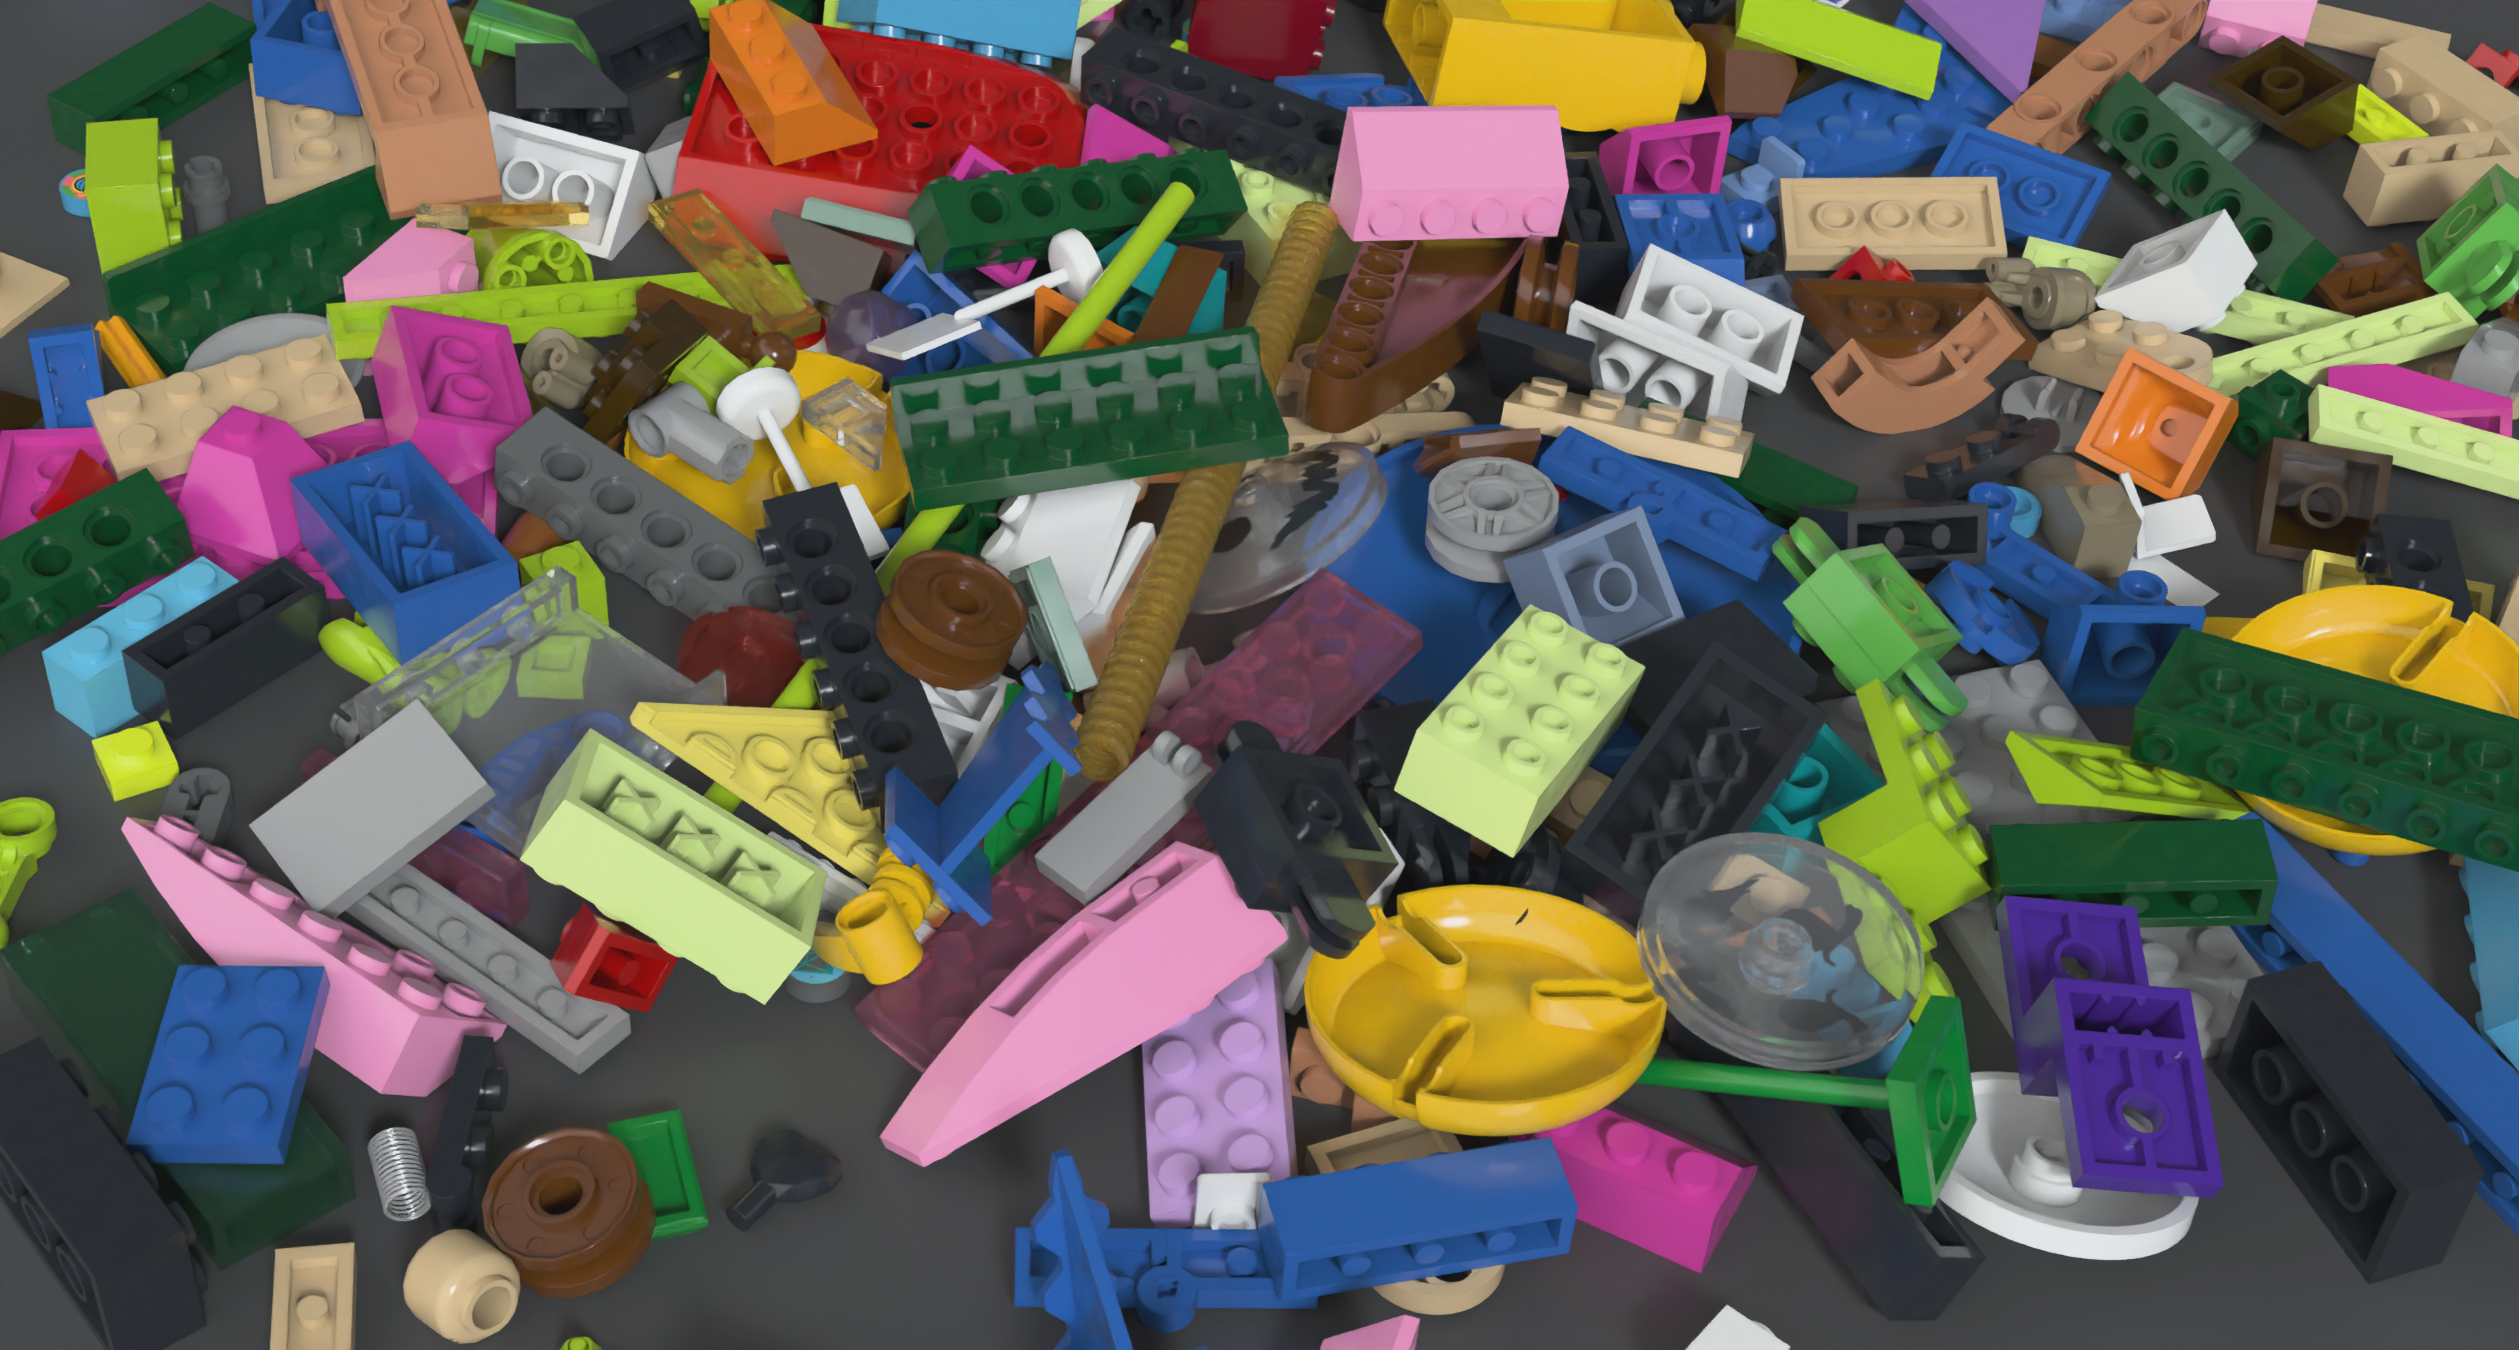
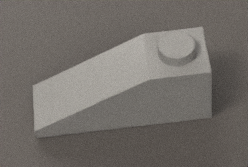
M2501 317L2482 324L2461 351L2450 381L2511 398L2513 404L2519 396V323L2509 318Z

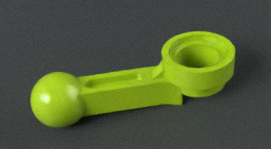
M21 797L0 803V954L5 950L9 941L10 934L7 922L27 881L39 870L37 859L50 850L58 832L52 806L37 798ZM19 833H29V834L20 835V836H13V835H16V834H19Z

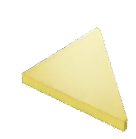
M638 702L629 717L634 727L871 886V882L876 874L877 862L888 845L884 834L880 831L872 809L861 811L858 806L851 782V772L856 771L852 758L841 760L838 755L831 731V721L836 720L833 711ZM937 896L932 900L924 919L932 927H941L951 912L940 897Z

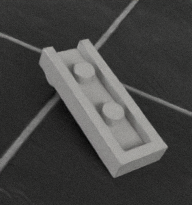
M1169 730L1162 732L1141 756L1034 855L1038 871L1087 907L1098 899L1194 807L1193 800L1214 776L1213 769L1203 763L1201 752L1189 744L1182 746L1181 739Z

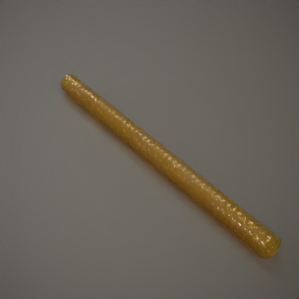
M1304 201L1296 205L1292 210L1244 326H1254L1260 336V363L1273 396L1339 229V221L1335 212L1326 204L1317 201ZM1248 461L1184 471L1174 499L1171 501L1169 511L1166 513L1164 523L1160 528L1159 535L1155 540L1154 547L1150 552V557L1145 564V569L1140 576V581L1135 588V593L1130 600L1129 608L1125 612L1124 620L1121 622L1119 632L1109 651L1108 659L1105 661L1103 671L1099 675L1098 684L1094 687L1092 698L1087 704L1086 712L1083 714L1081 724L1076 731L1080 738V744L1072 750L1083 765V769L1079 772L1087 778L1100 782L1114 781L1129 767L1130 759L1134 755L1135 747L1139 742L1146 719L1150 714L1151 706L1155 701L1156 693L1160 688L1166 668L1170 663L1171 655L1175 650L1182 627L1189 614L1191 604L1195 599L1196 591L1200 586L1201 579L1210 560V555L1213 553L1215 543L1218 540L1219 533Z

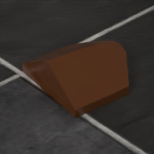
M1695 23L1688 29L1690 36L1694 41L1700 42L1705 50V79L1718 116L1728 115L1730 118L1756 119L1766 116L1776 119L1782 113L1798 76L1795 57L1761 43L1735 36V26Z
M2401 242L2389 243L2386 250L2354 253L2337 257L2340 261L2313 287L2332 311L2352 315L2355 318L2437 294L2432 287L2424 282L2421 264Z
M1498 428L1425 436L1423 440L1424 449L1414 461L1412 467L1418 476L1435 478L1441 469L1458 460L1485 456L1505 457L1532 465L1541 442L1540 428Z

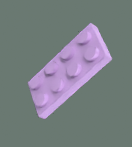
M1270 958L1265 960L1257 969L1242 974L1216 994L1212 1003L1205 1009L1190 1014L1182 1021L1142 1043L1150 1218L1157 1229H1183L1194 1225L1197 1177L1201 1174L1269 1173L1272 1175V1182L1298 1175L1282 981L1273 959Z

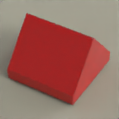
M80 448L55 474L36 512L37 521L118 482V480Z

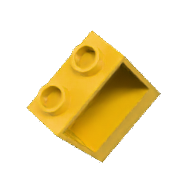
M1387 0L1382 21L1384 28L1428 106L1554 105L1558 109L1560 127L1585 132L1608 129L1622 132L1627 128L1674 122L1679 104H1694L1702 92L1705 81L1706 54L1704 47L1690 36L1675 15L1673 5L1669 0Z

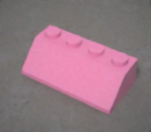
M1554 105L1348 107L1329 211L1352 241L1529 237V234L1543 237L1558 236L1569 189L1558 109Z

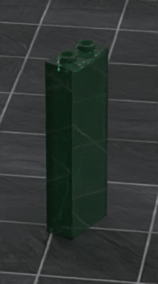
M133 887L0 949V956L12 999L59 1061L69 1057L74 1062L86 1084L89 1094L88 1099L95 1107L104 1104L110 1110L120 1128L125 1147L178 966L196 965ZM303 1095L284 1164L149 1163L158 1181L160 1193L168 1203L177 1201L181 1205L194 1228L198 1243L220 1271L356 1199L348 1150Z

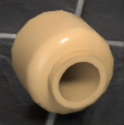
M466 1229L447 1230L429 1239L417 1250L410 1261L403 1282L404 1300L414 1316L442 1337L458 1344L476 1343L500 1331L515 1313L521 1289L520 1273L512 1259L483 1237Z

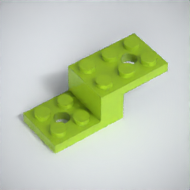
M1876 678L1855 690L1888 784L1818 823L1845 909L1852 907L1863 915L1861 927L1857 930L1854 937L1866 973L1899 1007H1902L1906 1015L1916 1024L1931 995L1955 997L1954 990L1945 972L1932 959L1930 950L1937 947V942L1929 923L1992 890L1983 866V862L1990 859V854L1978 831L1972 824L1967 823L1965 815L1972 811V805L1960 783L1949 774L1948 768L1955 764V760L1947 743L1937 730L1926 733L1917 709L1906 695L1903 694L1896 698L1881 680Z

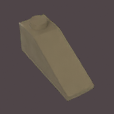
M2066 454L2045 455L2011 472L2019 488L2030 492L2040 501L2043 511L2039 525L2058 558L2094 579L2121 577L2122 574L2127 572L2142 520L2119 482Z

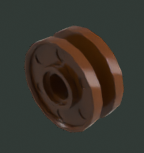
M1529 234L1523 264L1520 268L1512 317L1566 333L1570 306L1574 302L1578 276L1576 269L1580 242L1566 240L1561 248L1557 263L1550 264L1545 263L1544 237Z
M950 550L921 551L904 559L891 581L890 592L876 615V635L886 654L906 673L929 685L955 691L982 689L998 681L1027 625L1026 604L1016 586L991 565L971 555Z
M565 1127L534 1137L507 1156L491 1176L482 1201L484 1227L490 1239L500 1251L512 1259L520 1273V1285L543 1297L577 1298L605 1289L630 1272L649 1248L657 1221L653 1195L648 1185L641 1178L634 1158L618 1138L596 1128Z

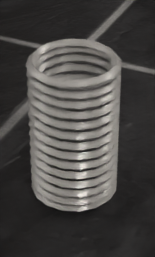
M393 1127L377 1133L370 1140L367 1149L383 1212L389 1219L395 1221L417 1219L432 1207L427 1197V1172L417 1135L412 1130L404 1127Z

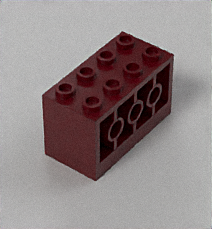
M1193 0L1186 43H1188V53L1237 72L1270 81H1275V77L1308 75L1309 69L1319 70L1325 46L1323 36L1326 27L1330 28L1332 25L1337 0Z

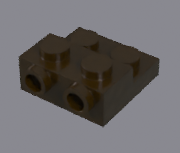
M673 298L655 313H652L645 307L623 331L622 335L629 340L623 350L620 352L614 347L593 369L591 374L598 382L584 398L588 405L582 413L590 420L582 430L606 445L628 426V417L632 410L645 403L651 396L654 397L661 392L669 382L668 379L675 367L697 347L709 330Z

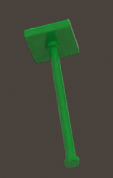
M1930 996L1885 1080L1653 1057L1648 1067L1634 1083L1890 1111L1904 1204L1934 1207L1977 1121L1959 997Z

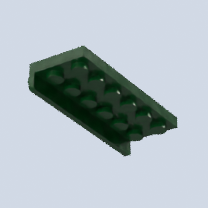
M372 165L106 271L102 275V282L110 319L114 315L124 318L160 369L170 377L173 374L184 371L189 357L202 342L234 323L276 313H305L326 318V304L346 302L343 277L414 217L466 236L469 230L447 211L390 220L376 180V167Z
M1254 326L894 378L890 381L894 430L915 512L1289 455V434L1260 363V336Z
M2185 627L2181 630L2135 708L2130 756L2136 761L2519 872V719Z

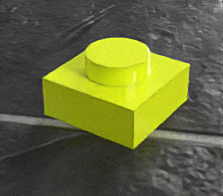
M158 720L91 740L95 759L115 802L168 786L180 775L178 762Z

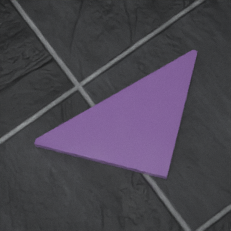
M1904 0L2012 103H2015L2017 98L2027 90L2045 0Z

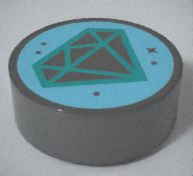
M810 948L784 980L783 984L787 992L798 1000L808 1003H824L839 998L849 989L853 980V972L843 971L831 966Z

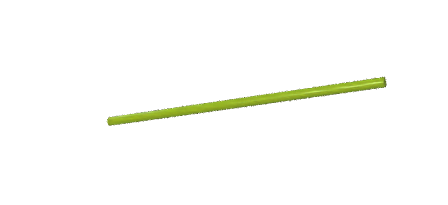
M1173 182L1169 185L1039 357L1077 352L1084 348L1194 202V193L1187 185L1181 182ZM965 504L920 511L875 570L885 598L890 592L891 581L904 559L921 551L931 550ZM813 659L804 663L771 708L812 709L817 702L811 678V672L817 670ZM715 781L703 795V797L731 814L742 801L741 798Z

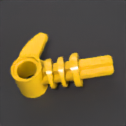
M887 847L877 862L876 874L867 892L853 898L844 905L836 916L835 924L817 921L811 946L812 950L831 966L843 971L863 973L868 982L875 985L889 984L905 977L917 967L923 957V948L914 932L920 927L932 900L938 896L933 887L934 880L917 863L912 867L905 865Z

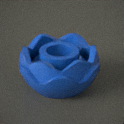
M1736 199L1727 203L1726 206L1734 230L1740 236V241L1759 252L1762 250L1768 251L1772 240H1777V225L1769 210L1763 204L1750 199Z

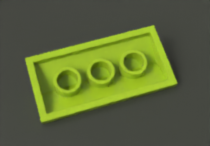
M1736 0L1735 36L1761 43L1778 51L1928 101L1933 94L1942 44L1931 38L1818 0Z
M2010 730L2005 740L2032 796L2038 804L2185 821L2234 820L2254 811L2244 800L2219 784L2132 759L2130 756L2131 746Z

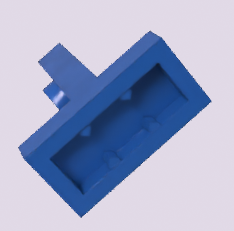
M92 323L29 330L28 341L46 429L94 427L86 401L105 396L103 350L99 330L93 331Z

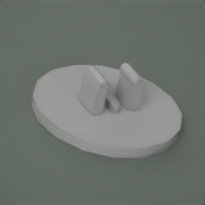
M2032 376L2014 382L2004 391L1999 412L2001 415L2005 413L2023 415L2028 421L2034 417L2055 420L2060 428V440L2053 451L2058 453H2077L2074 450L2102 397L2091 388L2052 376Z

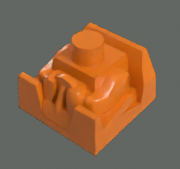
M2128 347L2074 451L2118 475L2129 472L2133 483L2167 501L2191 496L2200 488L2238 417V401L2197 382L2142 351Z

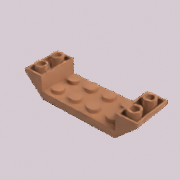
M314 0L318 12L328 11L373 139L375 145L376 180L390 220L501 202L502 189L489 116L447 1Z

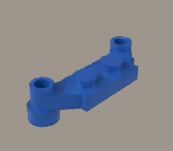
M1982 482L1970 489L1967 501L1988 504L1986 564L1975 565V568L1996 584L1993 587L2001 593L2011 597L2048 621L2052 609L2079 604L2164 606L2168 588L2166 583L2157 575L2143 570L2125 572L2119 578L2116 590H2113L2013 531L2010 524L2017 499L2009 488L1998 483Z

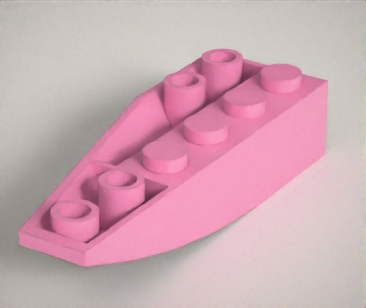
M161 814L158 821L133 817L126 818L121 830L154 885L192 937L218 965L325 967L330 982V989L314 1048L380 1094L427 1097L454 1075L464 1035L494 1037V1042L502 1037L508 1024L484 1009L487 999L466 986L452 982L447 984L436 977L434 974L437 966L427 958L408 950L399 949L395 951L338 917L331 919L314 912L303 897L248 867L247 862L240 856L199 839L200 830L180 818L167 814Z
M1175 841L1068 920L1025 958L989 995L924 1072L880 1135L884 1147L923 1168L947 1156L957 1148L1182 1021L1190 1014L1205 1009L1212 1003L1216 994L1242 974L1249 973L1260 967L1268 954L1289 939L1284 927L1269 911L1247 908L1244 901L1237 894L1235 883L1223 860L1217 854Z

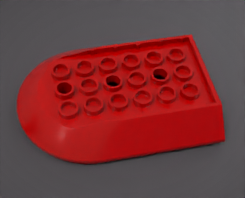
M812 24L878 129V138L774 166L710 60L678 156L667 243L790 263L771 221L774 209L800 218L805 198L809 199L810 196L910 221L907 211L923 192L924 186L932 180L945 177L969 145H972L1014 174L1028 173L1034 168L1048 164H1054L1058 169L1078 167L1081 164L1088 108L1091 106L1080 102L1081 90L1058 77L1024 64L940 44L874 35L873 33ZM916 122H924L932 125V127L921 129L915 128L912 125ZM874 245L884 249L893 258L891 267L885 279L890 280L904 264L905 254L910 253Z

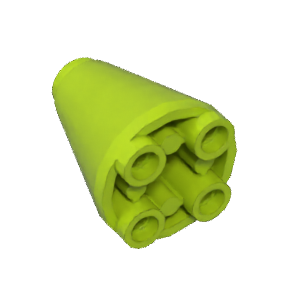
M486 224L477 226L466 234L467 237L473 238L476 266L479 271V291L594 281L591 261L576 241L556 230Z

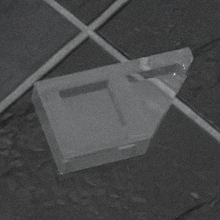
M849 377L801 401L802 418L874 472L882 468L884 437H886L887 405Z

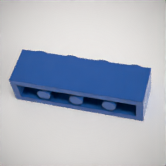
M1551 1137L1528 1141L1511 1140L1491 1147L1454 1153L1437 1152L1423 1158L1380 1165L1363 1164L1350 1170L1313 1176L1296 1175L1281 1181L1262 1184L1258 1234L1281 1303L1568 1254L1578 1204Z

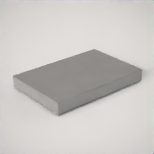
M417 698L249 824V827L312 910L335 919L496 796V794Z

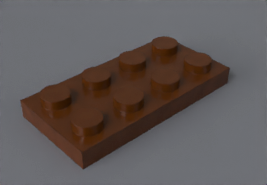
M1797 278L1790 295V299L1807 317V321L1829 343L1835 354L1853 338L1880 357L1897 359L1916 355L1942 340L1987 297L2001 307L2026 340L2001 364L2007 360L2031 361L2039 343L1986 284Z

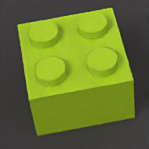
M158 118L86 123L85 192L102 275L106 271L184 241L181 222L185 220L181 187H175L173 174H176V160L173 141L161 139Z

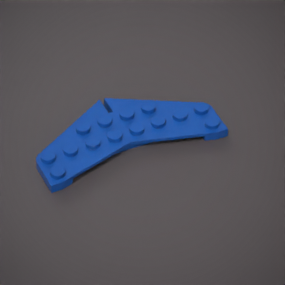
M1904 2L1894 26L1931 38L1942 44L1934 91L1929 101L1852 75L1786 104L1782 113L1776 119L1763 116L1743 123L1730 135L1727 153L1751 165L1757 164L1762 140L1769 136H1775L1804 158L1803 178H1870L1939 162L1961 121L1986 128L2011 106V101Z

